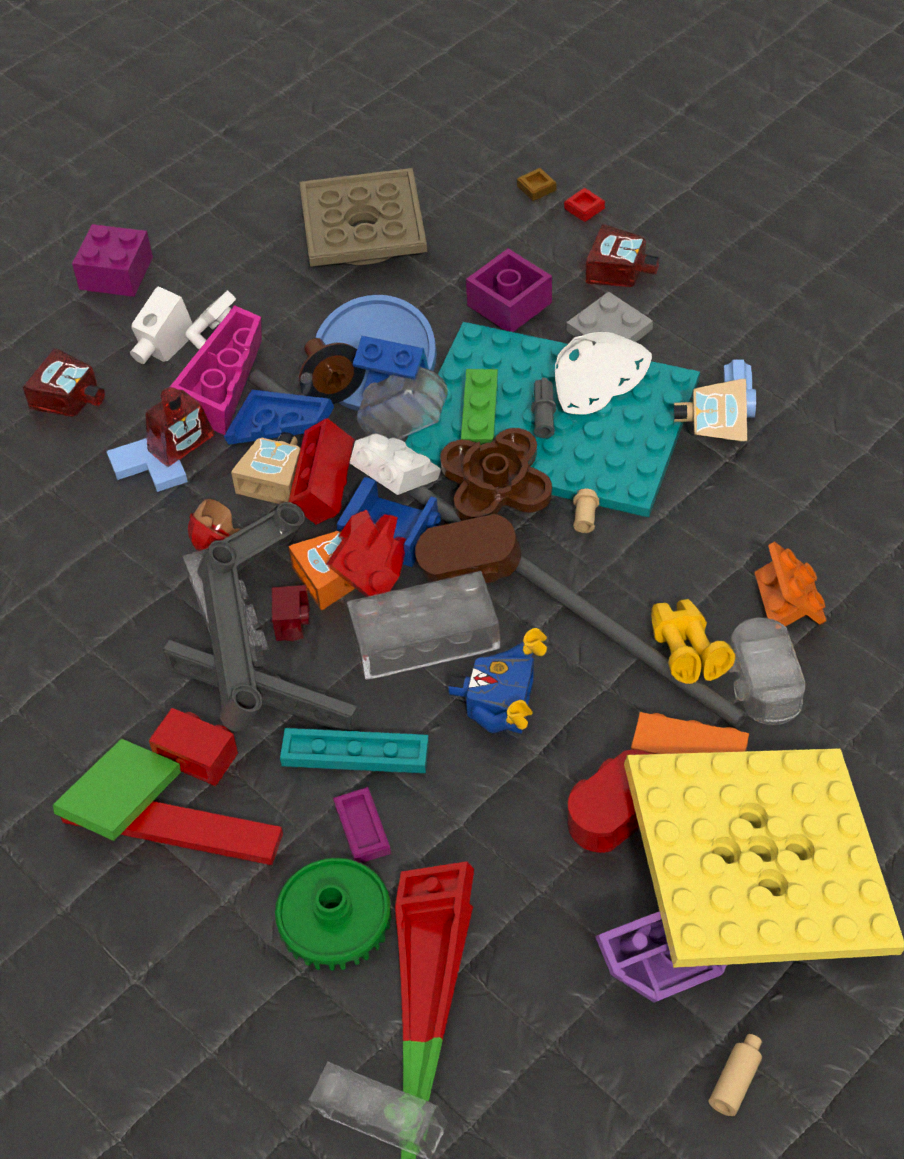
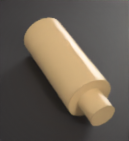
M747 1034L744 1043L735 1044L708 1100L710 1106L716 1111L727 1116H735L762 1060V1055L758 1051L762 1044V1040L759 1037Z

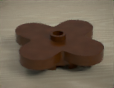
M509 428L500 432L491 443L480 445V442L456 440L443 448L440 456L441 470L448 479L461 484L454 495V509L460 520L464 521L498 514L504 505L522 512L531 513L544 509L550 503L552 498L550 478L545 473L531 467L537 457V442L529 431L521 428Z

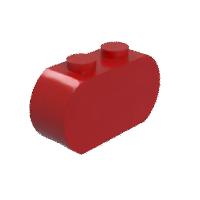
M636 749L625 750L616 758H609L604 761L597 773L588 780L583 779L573 787L568 798V830L578 845L592 852H611L639 829L624 762L627 755H649L651 753Z

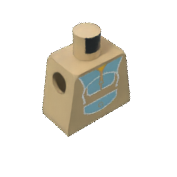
M746 379L693 389V402L674 403V422H694V435L747 441Z
M282 432L277 441L266 438L257 439L231 472L235 493L277 504L288 502L301 450L300 447L296 446L298 443L297 438L291 433Z

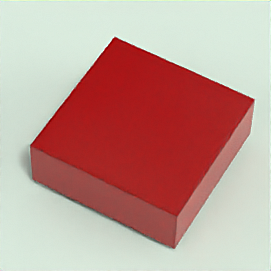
M583 188L564 201V209L586 222L605 209V200Z

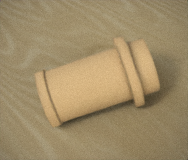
M581 489L573 498V504L576 506L573 526L578 532L589 533L595 529V509L599 506V498L595 491Z

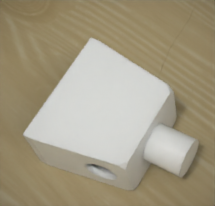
M159 286L154 290L131 327L138 343L130 351V355L137 362L145 364L150 356L163 362L168 361L189 341L186 337V331L193 323L182 297Z

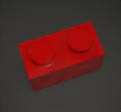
M171 708L149 739L152 752L180 763L181 772L215 787L238 754L234 734L228 728L219 724L214 726L202 721L192 712L183 713L174 708Z

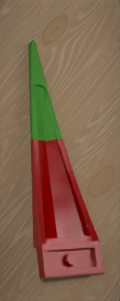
M467 861L402 871L400 874L395 911L403 1025L401 1159H416L473 906L470 904L474 868Z

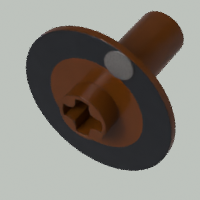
M313 338L306 343L304 351L308 358L303 363L299 374V384L304 395L328 398L332 404H335L355 393L360 387L366 369L353 367L357 349L346 343L326 345L320 338Z

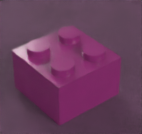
M92 224L72 262L79 290L135 297L153 258L148 233L144 230Z
M507 248L466 278L467 306L505 331L514 332L552 303V275Z

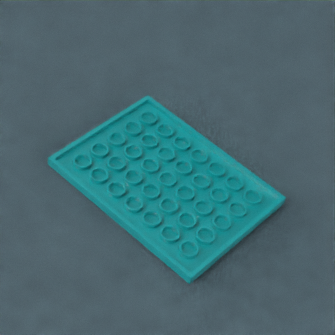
M463 322L432 385L425 410H420L405 442L406 446L416 453L428 457L430 462L441 468L440 456L443 448L453 441L461 440L466 369H498L494 439L500 432L509 428H521L529 431L537 442V457L531 467L545 473L550 478L553 496L573 500L579 490L591 489L596 492L599 498V506L650 517L684 422H674V403L692 402L693 389L697 388L699 383L700 371L651 361L645 376L627 393L612 396L604 408L594 413L570 414L562 409L555 381V363L558 354L568 345L567 343ZM575 349L569 354L571 361L578 359L579 350ZM643 359L635 361L637 370L639 369L640 362H642ZM542 378H548V381L553 383V401L556 403V412L553 414L555 432L549 438H539L534 434L535 416L531 411V405L534 402V383ZM621 378L619 386H621L624 381H628L630 379ZM589 398V400H590L589 405H591V404L593 403V401H598L599 398H596V399ZM570 403V405L567 406L568 408H579L578 406H575L572 403Z

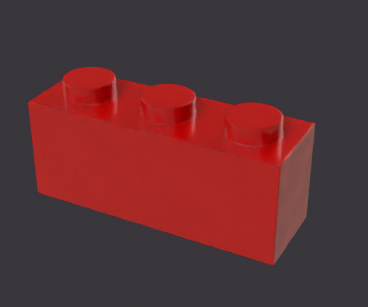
M328 418L306 429L304 432L288 501L300 507L305 517L315 525L329 518H334L341 510V501L344 487L347 483L346 477L354 444V438Z

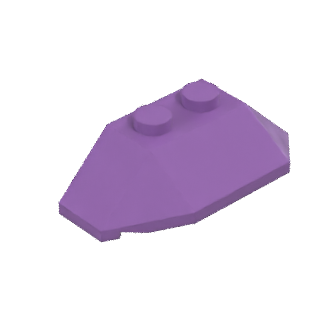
M660 911L595 936L610 974L653 1003L718 977L724 973L727 966L712 965L673 968Z

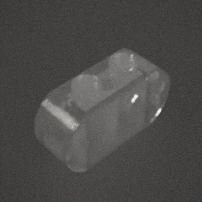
M419 367L416 380L390 375L387 379L378 383H371L364 390L363 400L357 413V421L368 435L377 433L388 439H401L439 421L448 395L447 385L439 375L422 367Z
M769 618L746 620L735 628L730 642V646L735 653V661L728 672H734L735 675L734 691L738 702L743 701L747 715L757 722L767 725L787 723L800 713L804 702L803 695L806 690V682L787 627Z

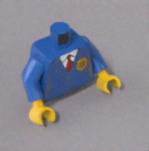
M532 628L525 634L523 642L513 648L489 657H479L475 660L471 677L451 675L449 695L467 697V716L489 733L494 734L504 730L522 733L523 729L528 725V721L525 719L526 716L533 714V711L528 706L534 682V658L531 657L533 653L536 656H543L546 653L547 647L542 641H545L547 636L540 629Z

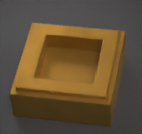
M541 168L517 178V187L532 201L557 190L556 182Z

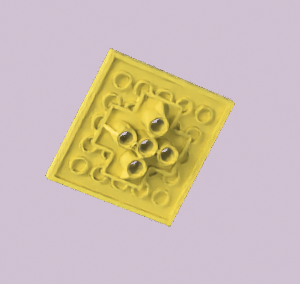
M841 749L627 755L624 762L625 771L673 968L902 954L904 951V939Z

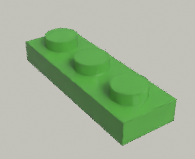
M466 369L461 440H470L475 443L480 442V445L491 443L494 440L498 369Z

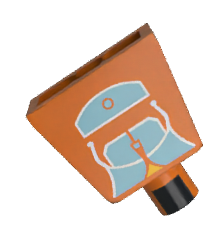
M339 531L288 546L292 568L302 583L306 585L308 592L320 610L327 608L355 589L326 566V563L342 541L338 537L341 533Z

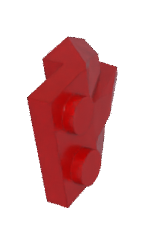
M364 510L351 516L338 536L342 541L326 563V566L374 604L381 605L400 576L405 555L404 543L407 539L399 536L395 539L393 538L398 517L384 514L374 524L369 512Z

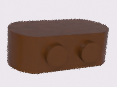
M491 514L428 528L420 536L416 544L415 555L425 579L431 586L442 591L447 589L459 590L466 585L480 582L492 583L499 578L510 576L520 563L521 547L512 524L501 515Z

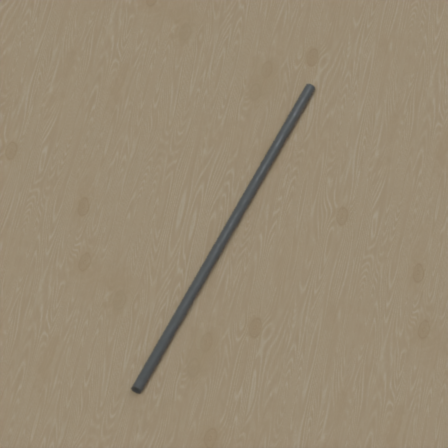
M259 369L254 370L249 377V381L262 391L293 394ZM345 431L348 435H350L352 438H354V444H355V441L358 440V439L355 438L354 436H352V435H351L350 433H348L347 431ZM425 486L405 492L423 506H426L431 496L437 498L438 512L441 513V519L448 524L462 521L456 515L452 505ZM521 555L520 563L515 570L517 573L735 728H739L747 717L744 711L700 680L693 684H685L676 680L669 670V659Z

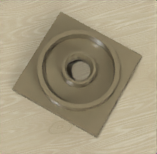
M413 168L299 182L310 267L336 263L369 265L388 260L394 256L427 252V242Z

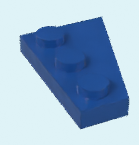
M251 390L224 438L228 445L252 442L259 438H278L282 432H288L293 435L304 434L306 429L329 418L334 405L328 398Z

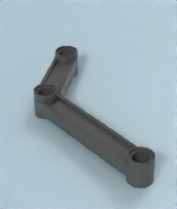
M290 502L281 503L273 512L224 540L212 542L197 568L198 575L203 582L222 708L219 717L223 725L233 731H243L249 726L262 706L263 700L256 687L237 572L280 546L289 545L293 541L305 520V515L300 507Z

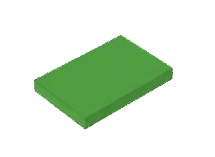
M121 738L53 804L54 814L114 841L181 773L180 763Z

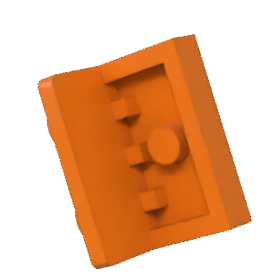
M775 541L769 544L772 562L755 571V576L770 627L779 631L805 615L819 625L826 622L823 611L825 602L817 591L815 585L817 576L810 564H804L798 560L790 549H784Z

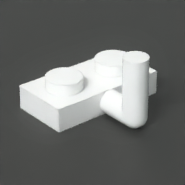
M227 290L187 329L186 337L198 349L206 342L201 333L208 326L213 330L230 312L231 308L229 306L236 298Z

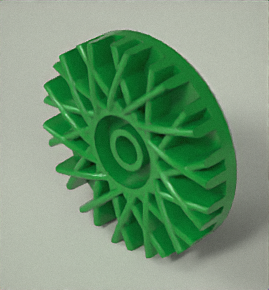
M347 858L317 860L296 871L283 885L275 907L278 932L281 941H284L287 951L292 952L296 960L299 956L303 958L307 966L314 963L315 969L320 970V964H326L331 971L335 970L337 964L341 970H345V963L354 960L355 965H358L360 963L359 957L367 961L369 959V951L373 947L379 950V942H385L386 929L390 930L392 915L389 894L382 879L368 866Z

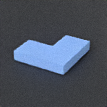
M167 431L107 451L117 480L148 470L157 492L188 482Z

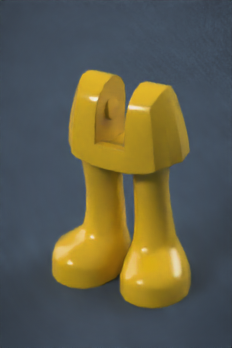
M689 599L679 600L675 612L672 611L668 603L653 605L651 610L653 634L655 640L659 643L667 642L671 652L668 660L669 670L676 680L685 684H693L697 682L702 671L705 680L712 681L725 674L733 666L735 653L731 646L725 641H715L710 644L705 634L707 622L702 613ZM684 640H689L692 647L686 646Z

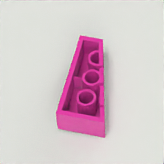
M235 305L170 386L171 401L176 400L180 395L182 405L172 412L187 418L190 413L199 408L198 419L203 421L205 427L223 435L226 434L262 342L260 316Z

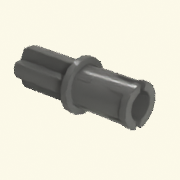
M548 378L536 380L534 383V402L531 405V411L535 416L534 434L539 438H549L555 432L553 414L556 412V403L553 401V383L548 381Z

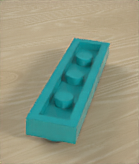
M285 728L280 761L281 766L426 773L429 736L421 734Z

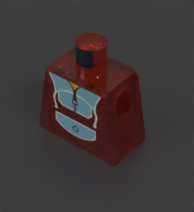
M602 224L586 260V283L632 287L635 285L640 272L656 275L660 258L645 254L646 239L644 237Z
M56 348L52 350L23 386L29 409L70 417L78 415L86 403L95 406L101 405L105 396L104 389L97 387L95 375L90 365Z
M173 387L164 389L160 394L161 402L150 408L145 414L147 450L166 467L171 466L215 435L201 404L184 390H178Z

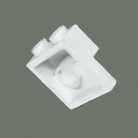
M377 433L355 441L349 462L397 495L438 480L441 468L430 462L428 457L416 453L407 447L406 443L396 438L388 439Z

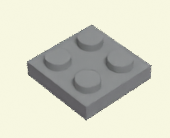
M610 292L604 294L566 322V331L575 337L594 332H611L637 342L653 330V320Z

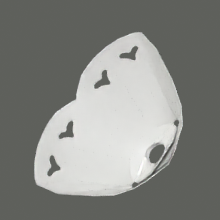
M594 332L573 338L558 354L555 363L557 394L563 411L570 414H590L604 408L612 396L627 393L642 380L650 366L652 354L641 344L611 332ZM578 349V359L571 361L569 354L573 350ZM643 358V361L640 362V367L637 370L635 361H638ZM621 378L630 379L628 381H624L623 384L619 386ZM589 398H592V399L599 398L598 401H593V403H592L591 405H589V403H590ZM570 403H572L573 405L578 406L579 408H568L567 406H569Z

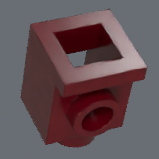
M306 585L272 588V623L276 641L304 639L303 625H309L310 604Z

